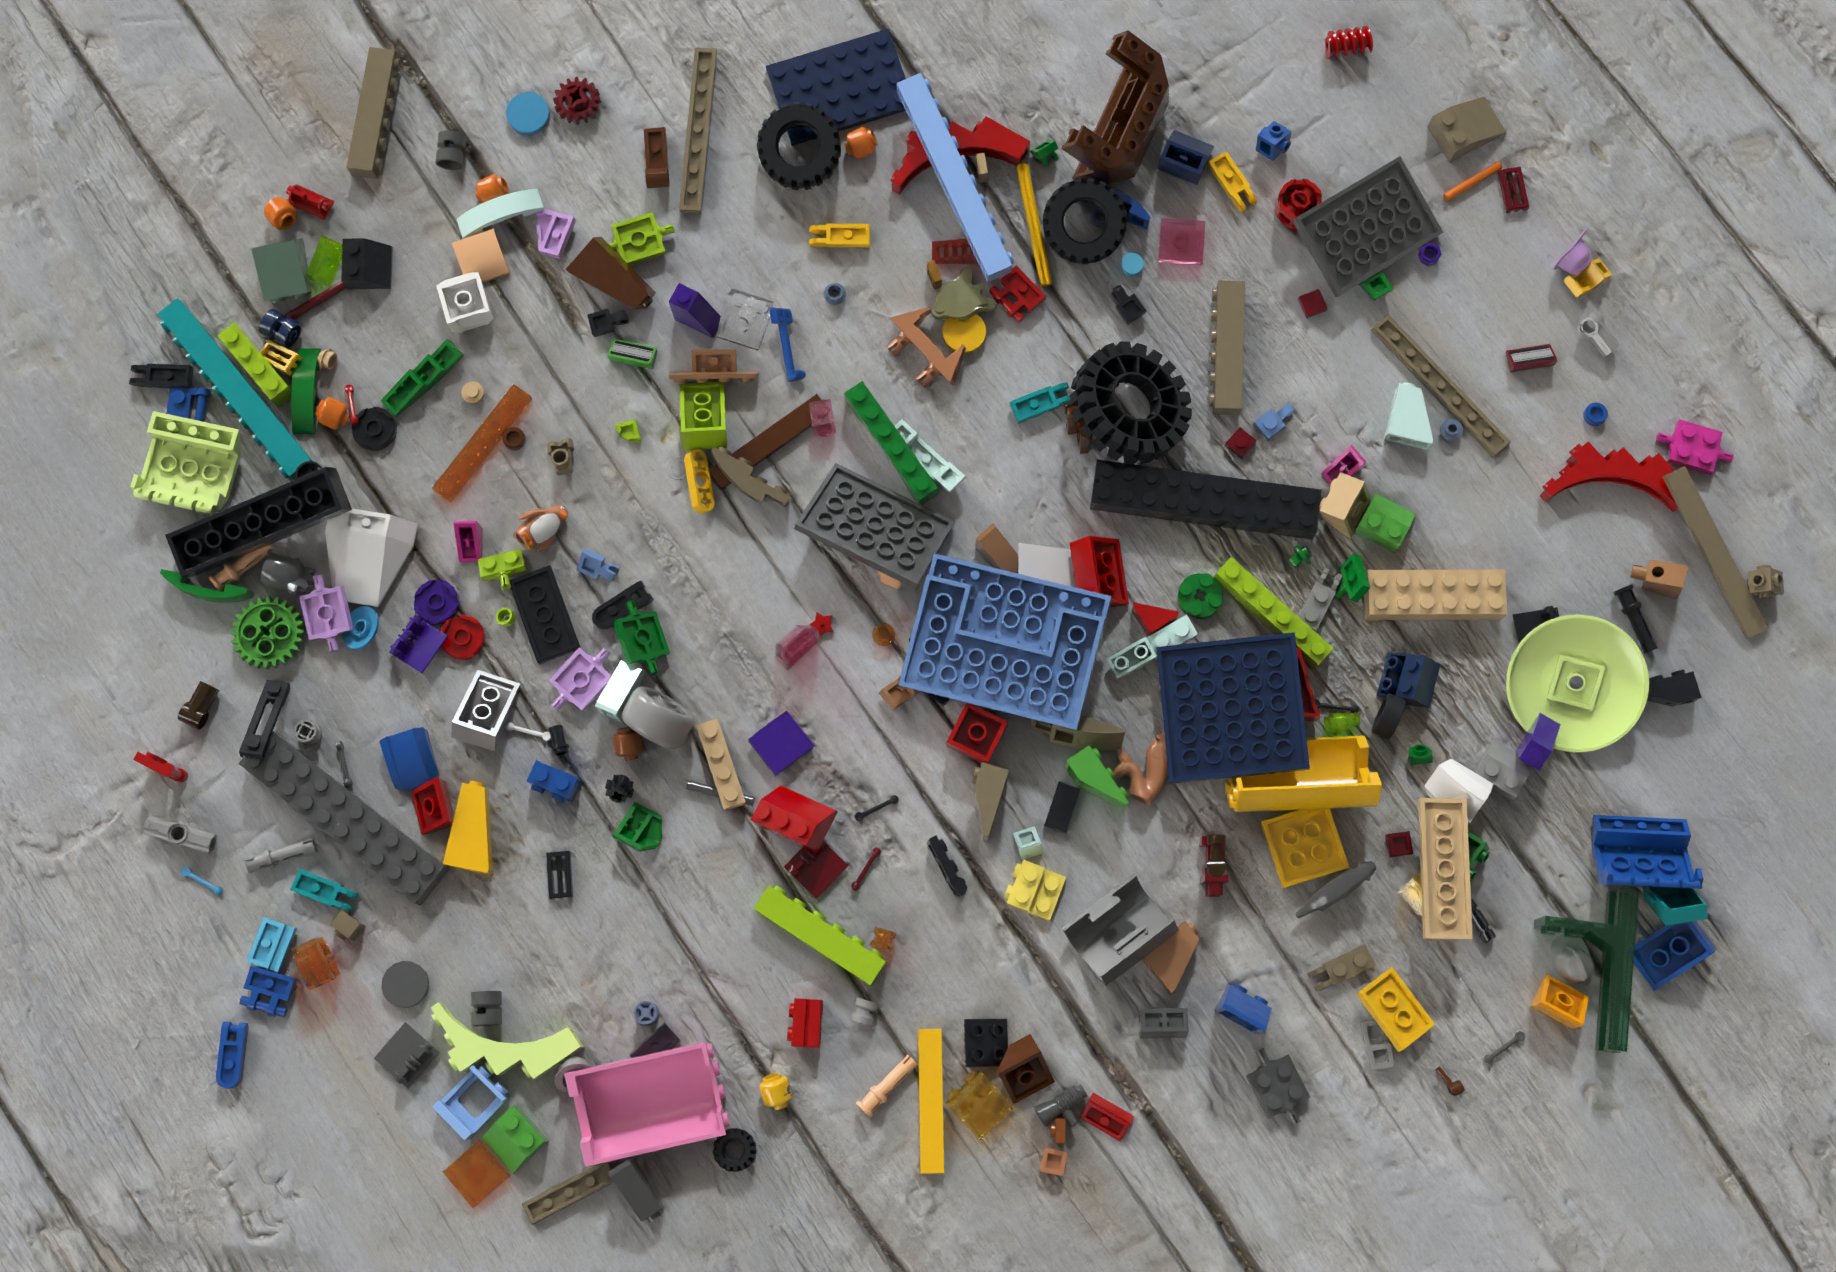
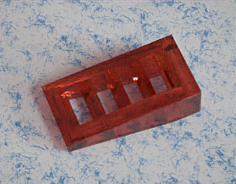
M967 239L932 242V261L935 260L936 264L978 263L971 247L970 255H967V247H970ZM940 247H944V257H940ZM949 247H952V256H949ZM958 247H961L960 256H958Z

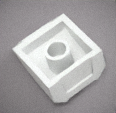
M479 272L457 276L437 285L446 322L451 332L463 333L479 326L488 325L494 319Z
M1450 759L1438 765L1424 787L1426 794L1430 798L1467 799V819L1469 825L1488 798L1493 783L1455 760Z

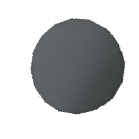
M401 961L393 964L386 970L382 978L381 988L383 995L389 1003L397 1007L410 1008L418 1005L429 990L427 972L420 965L411 961Z

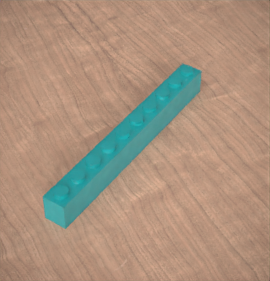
M179 298L175 299L157 313L162 319L159 324L167 333L171 331L175 335L172 340L180 349L184 347L188 351L185 356L193 365L197 363L201 367L198 372L206 381L211 380L214 383L211 388L219 397L224 396L228 400L225 405L233 414L237 412L241 416L238 421L246 430L250 428L254 432L251 437L259 446L263 444L267 448V451L264 453L272 462L277 461L280 464L278 470L286 479L291 477L295 480L297 467L306 461H312V459Z

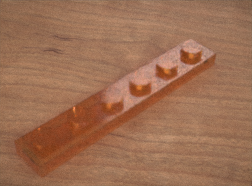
M513 384L432 487L433 491L451 503L501 440L505 430L511 427L526 408L532 397Z

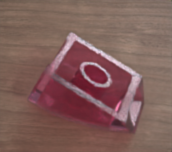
M796 624L795 628L780 642L775 644V658L787 671L820 641L818 630L811 625Z

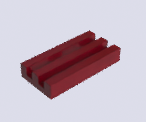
M1521 166L1500 169L1497 173L1506 213H1511L1514 210L1517 212L1521 209L1523 211L1528 210L1529 202ZM1512 173L1516 175L1522 204L1518 202ZM1505 174H1507L1513 205L1511 204Z

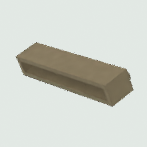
M369 47L346 167L351 176L377 179L378 172L382 171L383 161L381 156L382 151L386 150L385 135L386 131L390 129L389 114L394 108L393 92H396L398 87L396 76L397 71L400 72L401 59L395 50Z
M1218 280L1216 288H1212V301L1216 302L1215 309H1212L1211 322H1215V330H1211V343H1214V351H1211L1210 364H1214V372H1210V386H1213V394L1210 393L1209 407H1213V414L1240 415L1242 410L1245 281Z

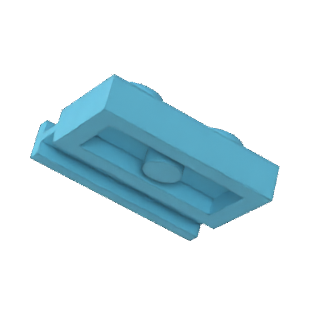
M264 917L247 962L280 973L297 928Z

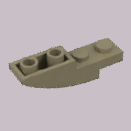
M713 447L711 454L716 464L728 480L742 493L759 504H762L764 498L767 497L786 506L790 498L787 495V490L777 485L775 488L767 485L768 481L758 475L752 477L751 474L754 467L751 466L752 463L742 457L736 459L730 456L731 452L723 447H719V449Z
M1083 715L1077 730L1032 719L1030 727L1031 730L1050 735L1049 742L1078 749H1084L1090 745L1092 750L1096 748L1098 751L1120 750L1126 729Z

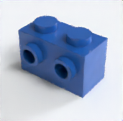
M537 760L527 779V782L532 785V790L544 794V791L552 793V798L563 803L565 800L574 801L582 783L578 777Z

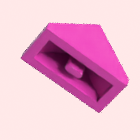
M1351 445L1321 474L1331 485L1332 481L1337 479L1340 472L1354 477L1363 469L1367 461Z
M454 521L459 562H478V559L482 558L483 528L477 521Z

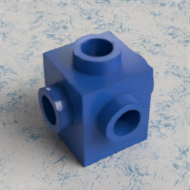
M1273 121L1258 134L1256 151L1272 161L1275 160L1280 154L1287 152L1290 148L1291 131Z

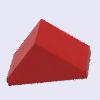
M1136 602L1133 603L1131 611L1148 636L1176 621L1179 611Z

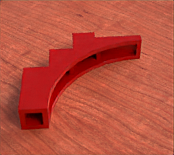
M985 116L982 122L979 121L976 124L973 132L954 121L949 125L950 129L948 131L950 136H955L959 148L957 150L960 156H976L977 154L985 153V157L1003 160L1017 166L1023 162L1030 151L1031 141ZM911 131L907 136L908 153L902 160V167L899 171L896 170L890 180L892 182V191L899 195L910 181L922 171L932 166L916 131Z
M1589 441L1583 446L1579 443L1569 452L1571 456L1566 461L1568 465L1559 472L1561 477L1556 481L1553 478L1542 486L1544 491L1540 494V497L1547 502L1558 493L1577 485L1592 482H1612L1642 490L1661 501L1672 512L1678 509L1663 479V476L1675 470L1659 453L1653 458L1649 455L1642 462L1638 463L1624 447L1618 452L1614 449L1606 457H1603Z

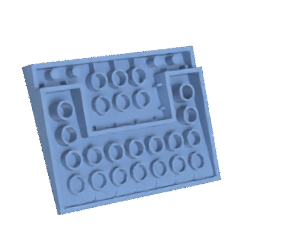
M934 553L929 574L926 576L899 686L1077 730L1112 597Z

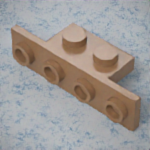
M692 349V371L670 372L669 379H674L675 383H686L688 379H697L699 383L710 382V379H719V382H732V378H741V382H753L754 378H758L759 370L737 371L736 349Z

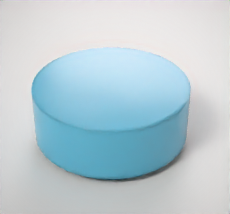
M1136 253L1125 255L1121 263L1122 271L1128 276L1140 274L1144 265L1142 257Z

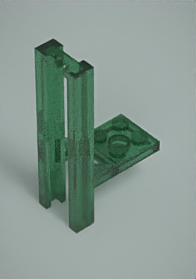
M1617 888L1616 893L1615 891H1608L1605 923L1543 916L1534 920V929L1541 930L1540 934L1555 935V933H1564V937L1578 938L1580 936L1602 951L1595 1051L1609 1053L1627 1052L1639 890Z

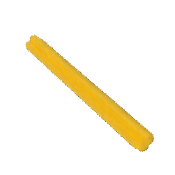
M1027 163L1017 165V174L1040 286L1046 287L1052 284L1029 167Z

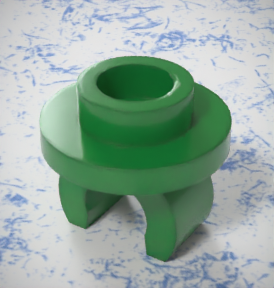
M1296 545L1295 549L1298 553L1293 555L1289 562L1294 567H1297L1304 560L1307 564H1310L1309 558L1312 557L1305 546L1300 548Z

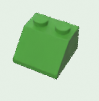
M1375 493L1354 532L1395 553L1416 514Z
M514 1105L482 1137L512 1174L549 1141L519 1106Z

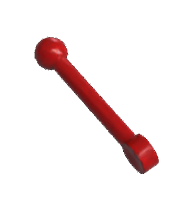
M346 385L344 390L348 394L350 423L357 424L359 419L355 414L352 396L354 388L352 385Z

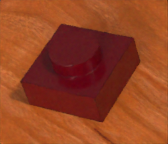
M1239 427L1225 443V446L1239 458L1243 459L1256 444L1257 440Z

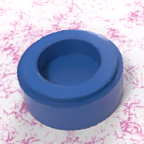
M1591 403L1583 413L1584 420L1591 426L1601 425L1608 416L1606 407L1601 403Z

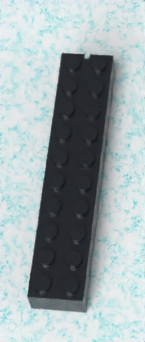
M1097 459L1090 510L1313 540L1317 533L1322 490Z

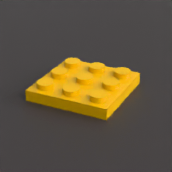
M1330 808L1301 809L1260 822L1282 889L1350 868Z

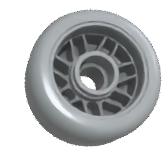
M642 686L633 691L621 715L623 721L636 733L660 746L670 749L679 748L694 725V716L684 706L661 692Z

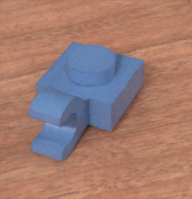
M1289 403L1277 413L1270 409L1257 419L1254 425L1268 441L1285 428L1286 425L1283 421L1293 414L1294 409Z
M585 548L581 553L577 570L594 579L601 575L605 579L612 581L614 575H618L620 567L611 563L605 564V557Z

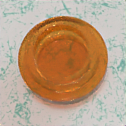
M881 623L873 629L872 637L876 644L887 646L893 642L895 631L891 625Z

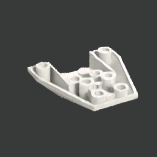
M352 509L349 512L327 520L325 535L332 588L344 586L348 603L379 608L414 547L418 524L390 514Z

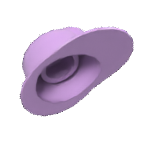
M1588 228L1582 232L1575 244L1558 260L1553 270L1561 268L1567 273L1576 276L1590 264L1591 251L1582 240Z

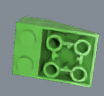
M1089 745L1066 760L1064 768L1076 786L1122 811L1126 809L1129 804L1127 800L1129 795L1122 786L1119 788L1116 785L1114 773L1109 767L1105 769L1101 763L1103 758L1096 748L1092 750Z

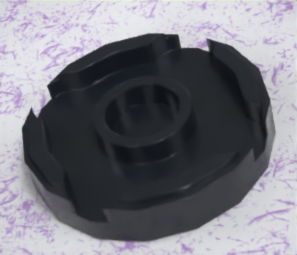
M380 407L366 408L356 415L359 421L357 424H352V433L354 440L362 448L369 451H379L387 448L394 441L397 434V424L394 417L386 409Z

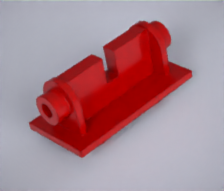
M297 184L289 186L286 190V194L289 195L287 200L293 207L323 220L326 219L335 202Z

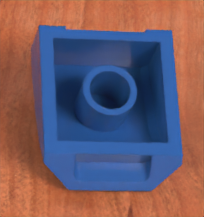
M424 727L412 728L408 731L387 736L379 741L395 789L407 791L417 788L439 776L429 734Z

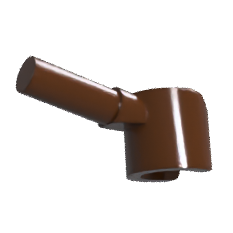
M1440 1066L1435 1069L1447 1084V1089L1451 1095L1456 1096L1464 1092L1465 1089L1460 1080L1452 1083Z

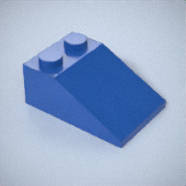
M1692 921L1664 925L1626 952L1655 991L1713 954L1717 948L1698 922Z
M1235 984L1234 987L1228 985L1214 1011L1254 1034L1264 1032L1267 1028L1272 1009L1267 1006L1268 1001L1257 995L1255 998L1246 994L1248 990L1238 984Z

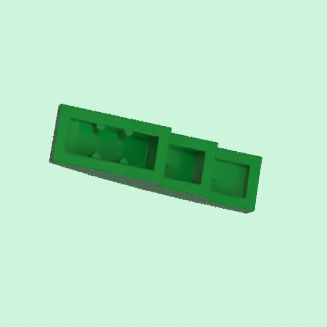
M446 339L432 355L428 354L414 370L409 369L381 399V402L397 417L441 380L463 358L464 354L451 340Z

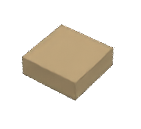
M980 153L976 155L978 179L980 183L988 182L985 153Z

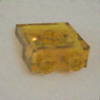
M978 1070L977 1072H970L965 1077V1084L960 1089L954 1088L947 1095L948 1100L945 1103L974 1135L981 1140L1014 1106Z

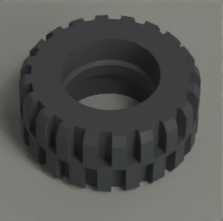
M793 102V105L787 106V104H784L778 111L773 110L770 113L771 116L768 119L765 118L762 123L763 127L758 132L757 151L765 172L768 173L774 182L777 181L785 188L791 187L792 190H799V188L808 190L812 186L823 184L826 178L829 179L833 175L832 172L837 168L839 157H841L839 132L832 118L829 115L827 116L821 108H815L813 104L809 103L801 105L800 102ZM791 128H809L819 139L820 150L818 156L812 163L806 166L796 167L789 165L782 159L779 153L780 138Z
M1079 178L1063 184L1048 199L1043 213V230L1049 246L1061 258L1072 263L1090 264L1107 258L1118 248L1127 228V213L1122 199L1106 183L1092 178ZM1083 200L1094 202L1100 206L1106 219L1103 233L1094 241L1087 243L1072 239L1064 227V216L1068 208L1072 204Z

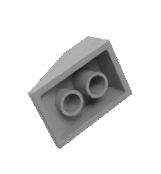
M477 670L453 718L451 737L495 752L513 708L520 683Z

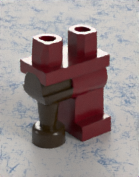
M1210 834L1200 837L1199 847H1206V863L1203 865V876L1200 878V884H1206L1205 897L1222 896L1223 885L1228 882V875H1223L1227 868L1225 863L1226 835Z

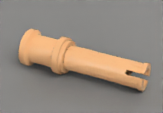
M271 545L246 554L232 565L226 564L224 566L225 569L215 576L208 578L218 591L224 592L223 589L226 584L239 581L240 575L268 556V550L273 548Z
M907 1054L877 1086H872L870 1092L861 1101H857L856 1105L871 1118L873 1116L872 1113L881 1103L885 1104L887 1102V1096L918 1064Z

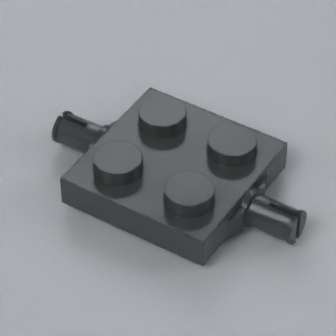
M1264 1048L1256 1051L1255 1053L1261 1065L1256 1071L1246 1075L1267 1119L1280 1113H1286L1292 1126L1301 1122L1294 1108L1311 1097L1289 1054L1278 1060H1269Z

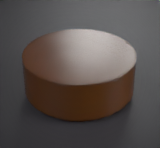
M510 427L503 433L502 440L508 449L515 451L524 446L526 437L521 429Z

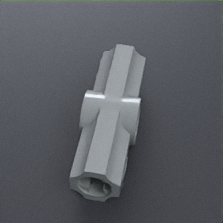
M153 815L149 816L144 825V834L208 854H211L217 844L216 834ZM183 829L184 836L182 839L178 840L177 833L179 830Z

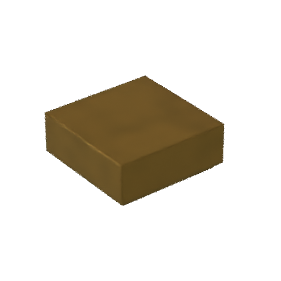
M935 260L927 262V273L933 289L936 290L942 286V279Z

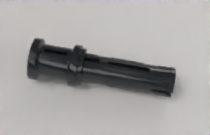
M1631 584L1613 593L1615 596H1618L1623 607L1621 611L1624 615L1627 614L1645 654L1658 647L1640 610L1642 604L1637 601L1632 590L1634 586Z

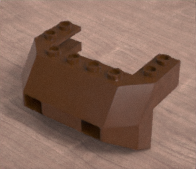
M1128 30L1114 35L1112 45L1105 53L1121 65L1123 70L1094 132L1084 125L1081 126L1079 131L1075 128L1070 129L1068 133L1070 135L1066 143L1062 145V150L1079 161L1072 179L1092 178L1109 185L1135 177L1168 106L1169 84L1161 54Z

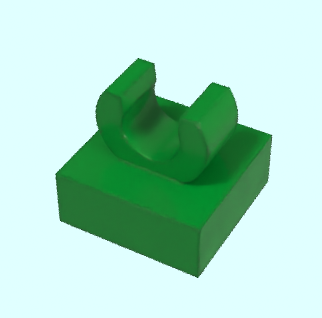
M1046 140L1030 150L1033 158L1040 159L1041 164L1046 167L1049 166L1047 162L1049 155H1051L1054 161L1059 159L1057 153L1054 152L1059 149L1054 140Z

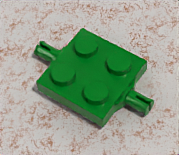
M630 600L625 603L630 615L625 618L616 619L613 622L627 665L637 662L646 663L650 675L657 674L659 670L655 659L670 654L656 611L650 613L638 612L635 600Z

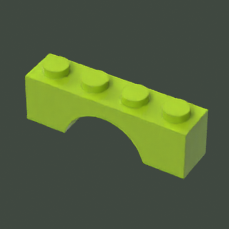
M235 322L217 335L278 408L291 398V388Z

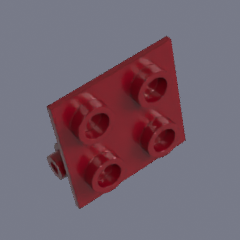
M823 840L817 853L802 847L784 868L817 899L849 865Z

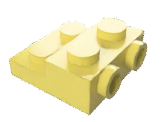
M1023 859L1022 864L1017 863L1012 875L1016 877L1014 885H1008L1004 896V898L1008 899L1006 905L1050 921L1066 877Z

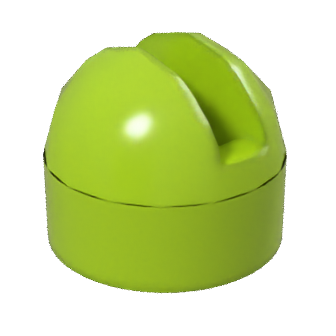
M506 607L501 608L496 614L497 623L504 627L512 626L516 620L514 612ZM504 616H506V617H508L509 619L506 621V620H504L503 618H504Z

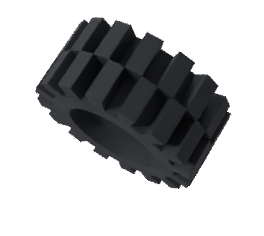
M739 1128L726 1130V1135L717 1137L713 1144L715 1161L721 1168L729 1172H738L748 1168L754 1161L757 1152L756 1142H754L752 1135ZM733 1140L739 1141L744 1147L743 1155L736 1160L729 1158L726 1154V1146Z

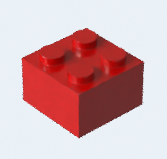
M966 703L946 742V747L981 764L982 762L989 764L1008 726V721L980 707Z

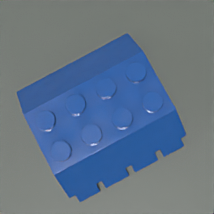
M1593 815L1592 854L1599 883L1702 889L1704 880L1701 869H1696L1694 874L1687 851L1691 838L1687 819Z

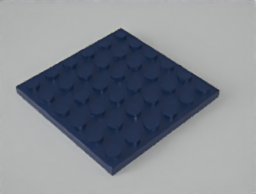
M1295 632L1156 647L1170 784L1310 770Z

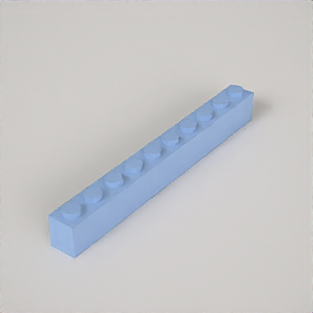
M921 73L898 82L897 93L988 283L1011 273L1014 260L1009 251L1006 252L1003 247L1005 244L1003 236L1000 232L997 233L994 225H996L991 212L987 213L984 207L986 206L982 193L978 194L975 188L977 187V182L973 174L969 175L966 169L968 164L964 155L960 156L957 150L959 145L955 136H950L948 131L950 126L946 117H941L939 110L941 108L937 98H932L930 94L932 89L928 79H923Z

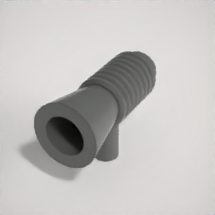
M1081 1084L1078 1086L1073 1085V1087L1068 1088L1062 1094L1060 1093L1053 1097L1052 1100L1033 1106L1045 1127L1061 1113L1071 1127L1078 1122L1071 1109L1084 1102L1087 1094Z

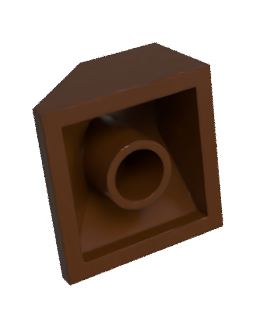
M1031 1034L1009 1045L997 1069L1013 1104L1055 1082Z

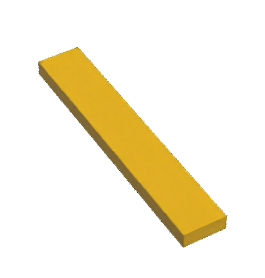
M918 1029L920 1174L944 1173L942 1029Z

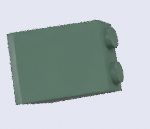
M303 238L251 248L264 301L271 300V303L274 304L284 302V297L293 296V300L304 298L307 292L312 291Z

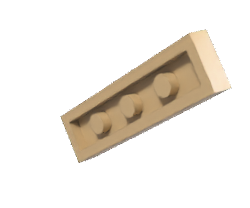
M718 718L696 725L723 810L728 811L746 805Z

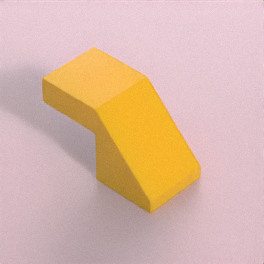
M1598 258L1592 260L1579 275L1574 276L1571 274L1563 281L1577 298L1587 294L1609 279L1612 273L1601 259Z

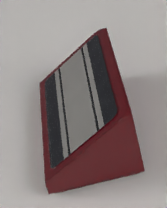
M1550 344L1506 351L1510 373L1554 366L1557 362L1556 355Z

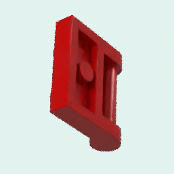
M148 751L146 755L137 752L133 759L179 783L185 782L188 778L187 771L181 768L176 769L167 760Z

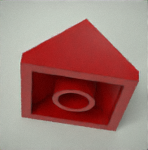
M435 777L411 791L422 835L452 827L454 812L444 780Z

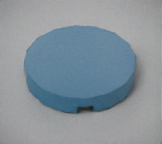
M526 92L518 94L511 99L507 105L506 117L511 128L517 133L529 136L539 133L544 126L546 127L549 122L550 112L543 97L536 93Z

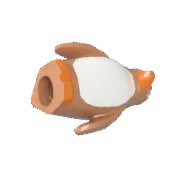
M559 504L549 508L528 510L519 517V520H526L515 530L513 537L527 550H532L533 547L539 545L536 551H543L552 544L560 524L568 518L566 507Z

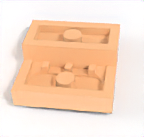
M494 229L452 243L463 275L479 272L482 283L510 274Z

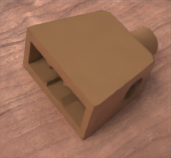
M1650 560L1647 567L1633 564L1630 578L1642 580L1641 589L1678 599L1683 589L1688 566Z

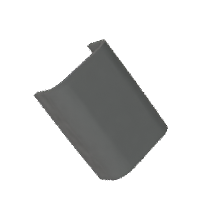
M1135 874L1131 875L1062 928L1072 946L1105 986L1179 931L1174 919L1171 918L1169 920L1144 891Z

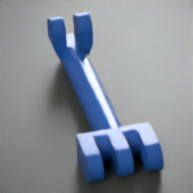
M772 307L770 309L771 323L778 324L787 380L788 382L802 380L806 374L805 371L795 370L787 327L788 324L793 323L791 310Z

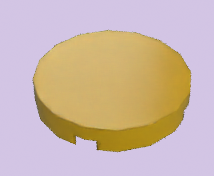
M977 314L964 321L949 317V320H945L942 328L944 342L953 352L962 344L966 347L965 354L975 352L984 344L986 325Z

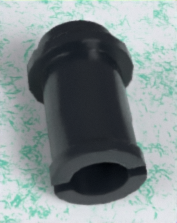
M556 725L550 727L548 731L553 745L551 751L556 756L568 753L569 744H566L563 726Z

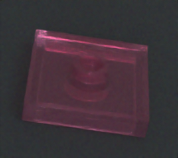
M1161 218L1158 262L1202 265L1205 221Z

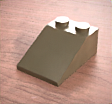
M1485 97L1451 106L1432 116L1428 124L1429 131L1449 163L1506 134V130Z
M982 762L981 768L976 767L972 783L975 784L983 841L988 842L1009 770Z

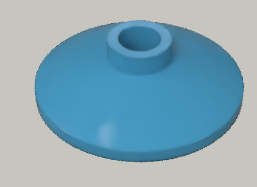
M368 606L359 607L350 614L354 630L342 633L345 645L351 649L358 650L366 647L377 633L379 617L377 612Z

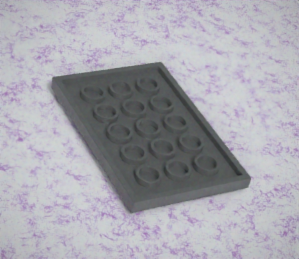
M1401 156L1292 220L1335 297L1342 295L1444 233Z
M835 463L796 522L794 529L916 589L931 565L934 553L937 554L955 521Z

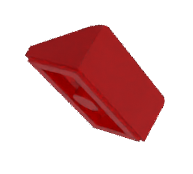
M1092 1093L1079 1118L1121 1142L1134 1116L1099 1095Z

